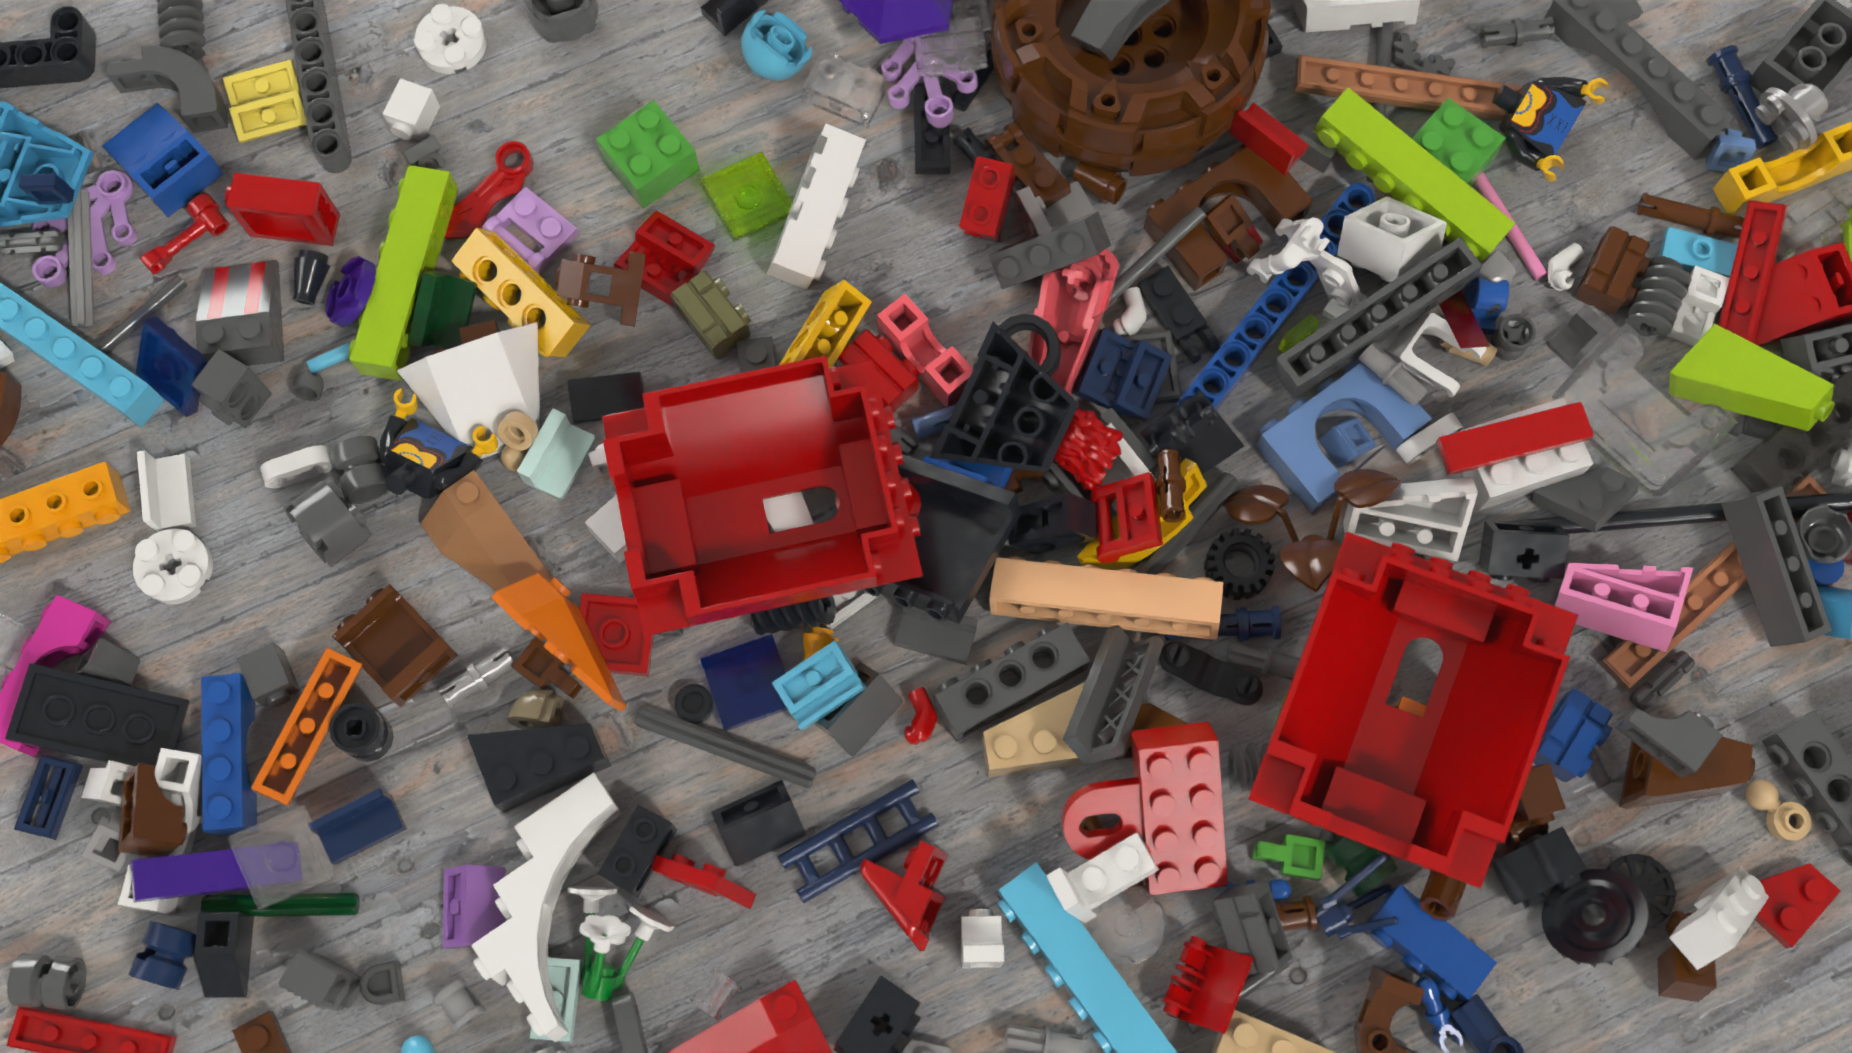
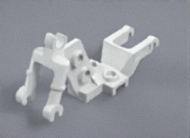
M1286 218L1282 219L1275 232L1278 236L1287 235L1289 242L1277 255H1269L1263 259L1254 258L1247 267V272L1250 275L1256 273L1260 276V280L1263 283H1268L1273 274H1282L1284 271L1298 266L1301 261L1309 260L1315 266L1329 299V303L1324 308L1322 315L1332 321L1368 298L1360 292V287L1357 285L1352 267L1343 259L1334 257L1324 250L1330 240L1327 238L1320 239L1319 237L1324 228L1320 219L1309 218L1294 222ZM1435 313L1420 316L1378 344L1396 362L1400 363L1402 361L1404 363L1402 368L1409 374L1414 375L1436 390H1446L1447 396L1451 398L1460 389L1459 383L1413 353L1412 347L1421 334L1437 336L1464 353L1471 351L1474 354L1473 357L1477 360L1481 359L1487 349L1486 347L1460 348L1448 322Z

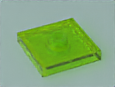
M763 151L700 178V186L733 242L787 219L793 204Z

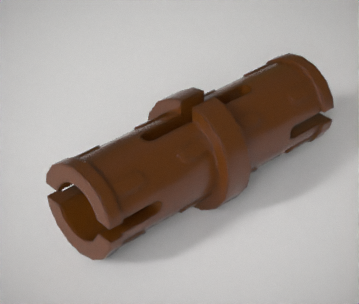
M1166 449L1159 452L1156 458L1159 474L1156 480L1157 494L1160 495L1161 518L1163 517V520L1166 522L1175 523L1183 520L1186 514L1183 501L1186 481L1181 476V455L1176 450Z

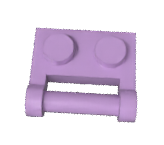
M526 186L496 216L490 217L482 227L485 230L495 231L538 274L542 273L579 235L578 229ZM512 223L539 245L542 250L534 253L506 228Z

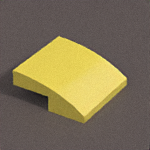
M292 60L223 78L231 108H229L240 143L307 126L299 78Z

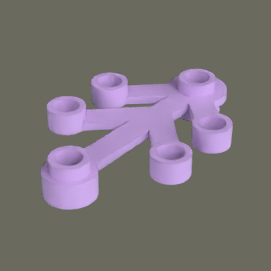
M935 33L903 39V43L892 57L885 60L881 65L882 76L885 81L890 83L899 81L897 85L892 86L888 90L890 105L895 109L905 108L910 102V91L923 77L928 95V100L925 103L927 121L936 128L948 126L954 117L953 103L949 97L942 95L937 74L957 82V88L962 93L974 92L978 87L977 74L971 69L959 68L966 66L970 62L969 47L964 43H954ZM930 48L949 55L950 63L932 56ZM916 51L918 59L903 76L902 65ZM890 69H896V70L893 71V72H889V71H888V70H890ZM967 79L971 80V81L968 82V83H964V82H963L964 80H967ZM898 95H902V96H903V97H901V98H894V97H896V96H898Z
M114 170L101 174L95 186L84 188L90 192V202L95 201L90 208L92 267L102 275L110 274L116 268V260L108 252L103 217L110 208L115 224L111 230V235L121 246H130L137 239L136 230L129 224L126 201L133 194L134 185L128 175ZM120 186L117 191L112 192L115 187ZM68 218L34 222L32 231H42L43 228L50 226L49 230L68 231ZM129 230L126 237L120 238V234L123 231ZM68 238L66 244L63 245V249L58 251L55 256H42L33 264V276L45 287H58L66 280V267L69 264ZM108 258L105 265L99 266V262L102 259ZM57 271L52 277L48 278L51 272Z

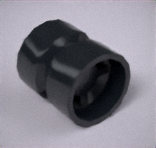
M351 703L344 705L336 711L329 726L330 738L335 746L358 761L371 762L378 760L392 746L394 737L392 726L386 718L366 704Z

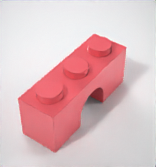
M903 294L877 315L878 333L887 338L894 351L902 359H908L916 367L920 380L945 407L952 406L959 401L973 368L953 346L945 349L938 342L930 330L929 319L906 294Z

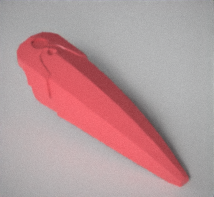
M1107 249L1098 255L1044 274L1038 307L1034 308V315L1049 322L1057 333L1061 357L1059 366L1052 378L1070 395L1073 393L1091 350L1103 312L1109 306L1120 265L1117 256ZM1031 331L1028 355L1039 365H1042L1047 354L1046 342L1041 335Z

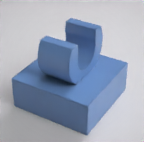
M1726 129L1725 134H1719L1706 159L1707 169L1727 172L1733 167L1749 162L1756 150L1755 139L1743 138L1742 132L1739 130Z

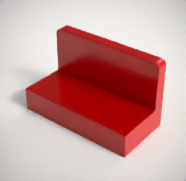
M1254 102L1246 111L1239 109L1235 113L1229 133L1284 176L1307 152L1309 144Z

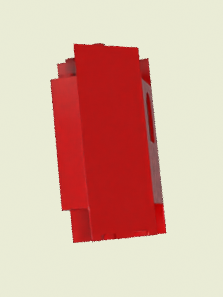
M827 356L806 359L643 393L644 408L602 416L606 437L603 440L609 477L616 489L627 551H624L630 587L637 600L644 637L923 576L914 537L920 536L919 524L916 513L909 515L906 501L912 500L910 485L907 477L900 479L897 465L904 464L900 443H892L889 430L895 429L891 406L884 407L873 360L829 368ZM815 488H828L838 496L840 508L832 519L821 523L769 533L763 504L764 499Z
M1346 531L1248 800L1309 823L1317 828H1322L1390 854L1395 858L1408 861L1481 889L1497 843H1505L1566 671L1570 656L1564 654L1578 614L1529 597L1530 591L1520 586L1507 584L1506 588L1492 584L1490 583L1492 578L1481 572L1469 570L1468 574L1453 570L1454 564L1447 560L1431 556L1428 561L1414 556L1415 550L1408 546L1392 543V546L1389 547ZM1428 638L1440 647L1443 659L1422 717H1419L1385 703L1405 648L1414 639Z

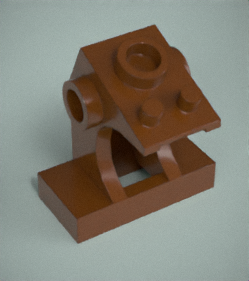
M629 251L627 269L595 264L596 257L574 254L573 260L562 259L561 266L557 268L555 274V285L558 288L557 296L567 297V305L589 308V301L621 306L620 325L635 327L646 254ZM590 272L612 275L609 296L588 293Z
M1374 965L1368 979L1371 984L1354 1026L1356 1052L1418 1053L1396 1043L1392 1038L1390 1026L1397 1010L1410 1004L1420 1005L1425 990L1409 979ZM1380 1034L1378 1040L1372 1042L1373 1037Z

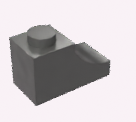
M1636 709L1625 715L1616 727L1617 730L1681 779L1697 772L1723 736L1714 729V724L1709 718L1691 710L1676 716L1674 719H1661Z

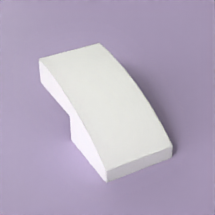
M1696 265L1690 274L1692 280L1690 285L1686 287L1687 293L1681 299V308L1676 311V321L1671 323L1672 331L1667 335L1669 338L1690 346H1694L1712 327L1715 314L1722 307L1730 279Z

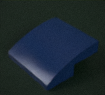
M1104 327L1097 335L1074 395L1108 410L1112 408L1119 414L1147 421L1173 355L1143 340L1134 343Z

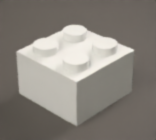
M1386 196L1344 217L1337 256L1350 261L1357 268H1365L1380 275L1381 279L1392 282L1441 250L1447 222Z

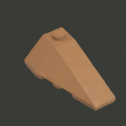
M475 470L442 491L420 523L444 556L496 591L537 573L549 581L553 579Z

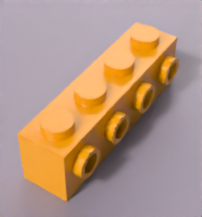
M104 461L0 499V564L8 561L14 554L22 551L42 549L47 545V542L61 537H75L81 534L85 528L96 524L113 523L121 515L131 512L120 473Z

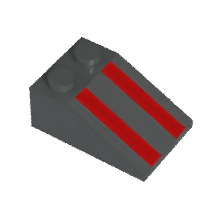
M277 260L205 269L195 322L197 355L206 365L218 349L246 366L284 361L279 262Z

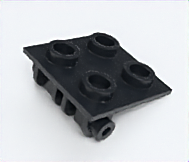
M1201 390L1140 432L1150 445L1147 448L1154 459L1157 458V454L1162 450L1173 449L1181 455L1180 463L1185 458L1195 462L1202 475L1244 447L1240 439Z

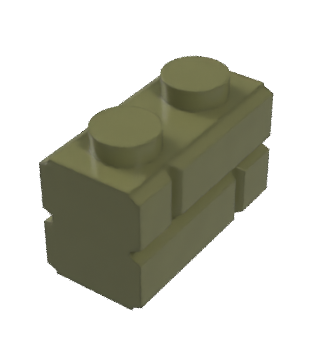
M703 271L692 278L689 283H685L674 290L671 298L676 310L716 360L731 351L733 347H737L736 341L749 338L748 323L751 322V319L740 304L733 306L727 297L730 295V292L719 277L713 280L707 271Z

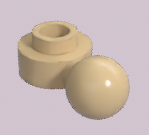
M513 411L508 413L498 425V435L503 443L506 444L501 452L503 466L510 471L517 472L528 452V448L538 435V427L530 416L522 412Z
M1758 779L1747 786L1745 792L1747 802L1757 810L1768 811L1766 816L1767 828L1775 838L1782 841H1797L1803 839L1809 833L1811 818L1804 806L1797 802H1780L1776 786L1768 780ZM1791 815H1793L1796 820V825L1794 828L1791 827L1789 823V817Z

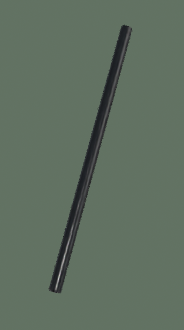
M1852 491L1786 497L1792 515L1804 514L1808 509L1821 504H1827L1830 509L1835 511L1852 510ZM1722 503L1618 511L1597 532L1727 520L1721 505ZM1561 516L1500 521L1560 525L1568 534L1592 532Z

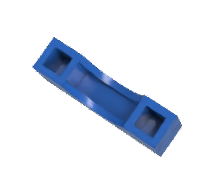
M241 673L201 677L203 831L216 837L257 833V794L251 789L252 784L248 773L246 757L248 730L251 723L256 720L255 701L252 699L244 676Z

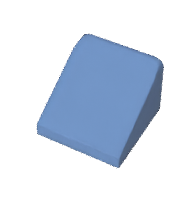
M1357 417L1333 426L1320 438V443L1339 468L1350 464L1377 446Z

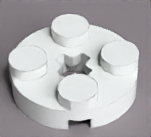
M446 4L434 6L431 13L421 20L415 32L414 44L422 60L430 69L438 73L455 74V70L466 67L468 70L481 60L486 50V38L480 20L471 11L461 7H449ZM449 35H455L458 41L457 43L450 42L447 46L444 45V38Z
M166 529L159 531L148 539L140 541L135 548L136 556L133 561L135 582L146 595L165 604L187 602L201 592L199 588L206 579L209 580L213 571L211 552L200 539L188 530ZM174 558L176 561H182L181 565L176 567L175 574L171 575L169 571L165 570V565L169 560Z

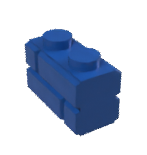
M1572 689L1565 693L1547 721L1533 763L1536 765L1550 763L1554 777L1562 782H1568L1576 776L1582 778L1593 763L1594 759L1589 757L1595 744L1599 747L1602 746L1612 731V727L1607 725L1613 716L1612 712L1599 703L1593 702L1591 698L1577 689Z

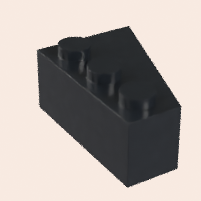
M591 723L467 735L492 802L503 813L583 779L593 772L597 773L611 766L598 732Z

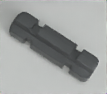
M58 230L0 234L1 255L44 253L45 249L46 252H58L66 244L65 238L62 237V233Z
M1679 651L1668 660V663L1658 669L1640 688L1630 695V701L1641 711L1650 708L1659 697H1662L1684 674H1687L1695 666L1694 659L1687 652Z

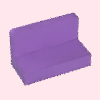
M461 865L444 869L443 949L471 947L476 941L505 922V917L495 903V900L500 896L493 886L506 876V869L504 867Z

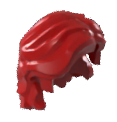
M1078 408L1053 460L1062 469L1068 470L1071 476L1078 483H1081L1084 490H1093L1097 485L1103 484V478L1107 474L1104 468L1111 469L1113 466L1112 461L1117 460L1116 456L1122 454L1121 447L1117 441H1121L1123 434L1117 429L1105 426L1097 418V415L1094 414V411Z

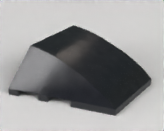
M993 321L977 354L979 358L949 423L945 424L930 458L951 459L968 463H981L1047 473L1080 404Z

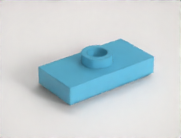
M1668 226L1663 234L1659 256L1669 257L1678 261L1682 265L1683 270L1692 272L1696 265L1730 278L1738 245Z

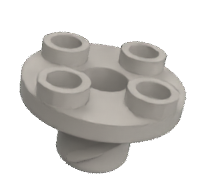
M1802 83L1791 88L1788 93L1779 88L1770 87L1760 95V105L1755 109V113L1764 124H1771L1779 134L1778 139L1785 149L1791 152L1797 148L1807 149L1817 141V132L1812 121H1820L1821 114L1828 108V100L1821 89L1813 84Z

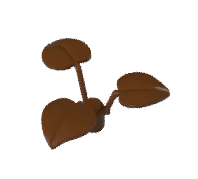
M1370 469L1352 470L1341 475L1334 483L1335 492L1341 496L1336 501L1326 540L1319 535H1308L1299 541L1288 513L1283 509L1289 503V495L1284 490L1275 486L1253 485L1234 492L1222 507L1226 509L1231 518L1249 525L1266 523L1276 515L1280 516L1292 540V543L1287 544L1281 550L1280 561L1283 567L1295 579L1314 592H1317L1330 577L1341 547L1340 544L1333 540L1343 505L1347 502L1355 508L1377 505L1388 499L1400 488L1401 480L1390 474Z

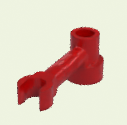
M201 194L188 204L186 211L195 221L193 224L179 233L173 240L171 239L163 246H157L141 256L140 260L153 275L161 272L172 261L173 256L207 231L215 237L228 229L230 223L221 214L218 203L210 194Z

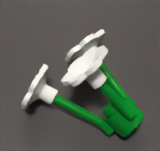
M601 886L568 887L567 893L577 894L584 898L583 912L586 913L585 922L580 925L579 930L585 936L584 963L580 976L583 979L580 993L589 999L609 1001L612 998L614 989L622 990L625 976L644 941H649L655 929L670 932L675 925L652 910H647L638 904L631 905L629 911L636 915L641 922L634 933L637 936L618 972L615 973V966L604 961L605 953L609 952L611 944H623L626 937L630 935L631 927L626 923H621V920L616 916L605 915L601 917L595 915V913H599L600 899L607 895L617 894V888ZM593 946L596 951L595 961H593Z

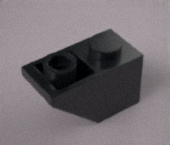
M239 912L198 913L195 958L205 998H247L254 917Z

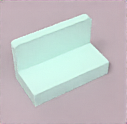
M552 408L519 466L517 473L523 483L559 500H563L585 462L588 453L595 444L596 438L593 434L571 425L566 414Z

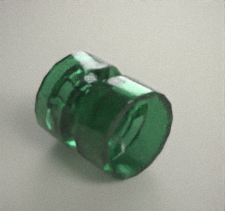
M1345 837L1324 851L1336 869L1346 870L1345 881H1348L1368 863L1384 853ZM1384 853L1387 855V860L1352 888L1357 897L1363 895L1399 869L1389 854Z

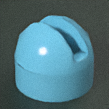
M420 1035L409 1037L401 1048V1053H436L430 1040Z

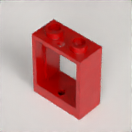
M234 173L232 184L225 191V204L250 237L333 246L340 213L321 183Z

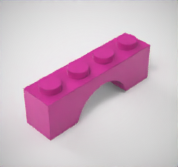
M56 594L52 603L44 608L41 614V622L34 635L24 643L21 650L22 656L14 670L9 672L2 682V691L0 692V743L35 758L40 748L5 739L29 664L54 668L69 657L83 655L104 635L111 622L109 619L96 611Z

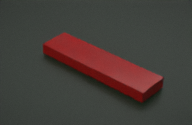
M1749 200L1718 325L1755 344L1788 208L1784 204Z
M1580 401L1441 436L1437 439L1436 443L1449 476L1587 441L1594 434L1583 404Z
M18 1006L6 1046L37 1053H173L177 1036Z

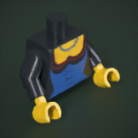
M1542 77L1536 81L1524 84L1519 92L1503 84L1494 95L1492 103L1507 112L1499 125V129L1504 133V137H1506L1505 143L1512 158L1535 171L1542 170L1546 181H1556V175L1548 171V169L1559 167L1561 170H1565L1563 159L1557 156L1556 153L1587 102L1582 98L1587 95L1592 103L1596 105L1604 103L1605 98L1603 96L1593 95L1597 88L1610 89L1606 80L1596 78L1588 84L1586 80L1570 77Z
M400 388L394 393L393 397L396 413L394 416L390 415L380 439V460L385 464L383 476L386 479V486L390 492L401 495L408 490L423 498L431 499L471 471H477L483 462L481 459L482 455L495 452L498 448V440L495 433H492L488 440L483 441L487 431L485 426H479L472 435L476 445L473 448L413 418L406 421V416L416 412L418 403L416 393L413 394L412 400L409 403H400L403 399V389Z

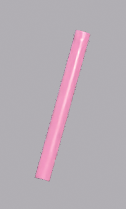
M1482 172L1474 182V186L1479 194L1514 221L1484 172ZM1515 224L1506 236L1534 280L1537 281L1545 277L1548 272L1517 224Z

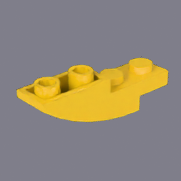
M1187 458L1181 463V476L1186 481V491L1183 493L1186 514L1183 520L1175 523L1166 522L1160 516L1163 545L1178 534L1193 519L1188 506L1207 487L1198 465ZM1157 494L1158 507H1159V515H1160V512H1161V502H1160V495ZM1117 514L1112 517L1114 540L1120 539ZM1097 535V539L1089 542L1077 558L1081 565L1090 564L1101 569L1118 571L1132 566L1161 546L1121 556L1119 560L1113 563H1101L1097 560L1096 548L1099 546V536Z

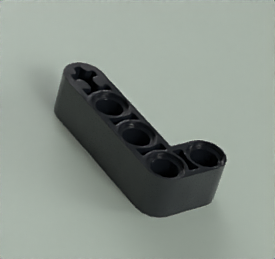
M73 6L60 7L51 17L50 38L0 42V89L81 82L90 78L95 70L96 34L82 13Z

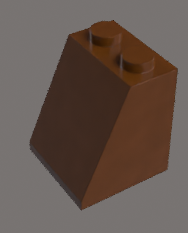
M1721 737L1697 772L1681 779L1631 740L1619 807L1630 809L1716 796L1746 784L1752 778L1755 770V759L1751 758L1753 745Z

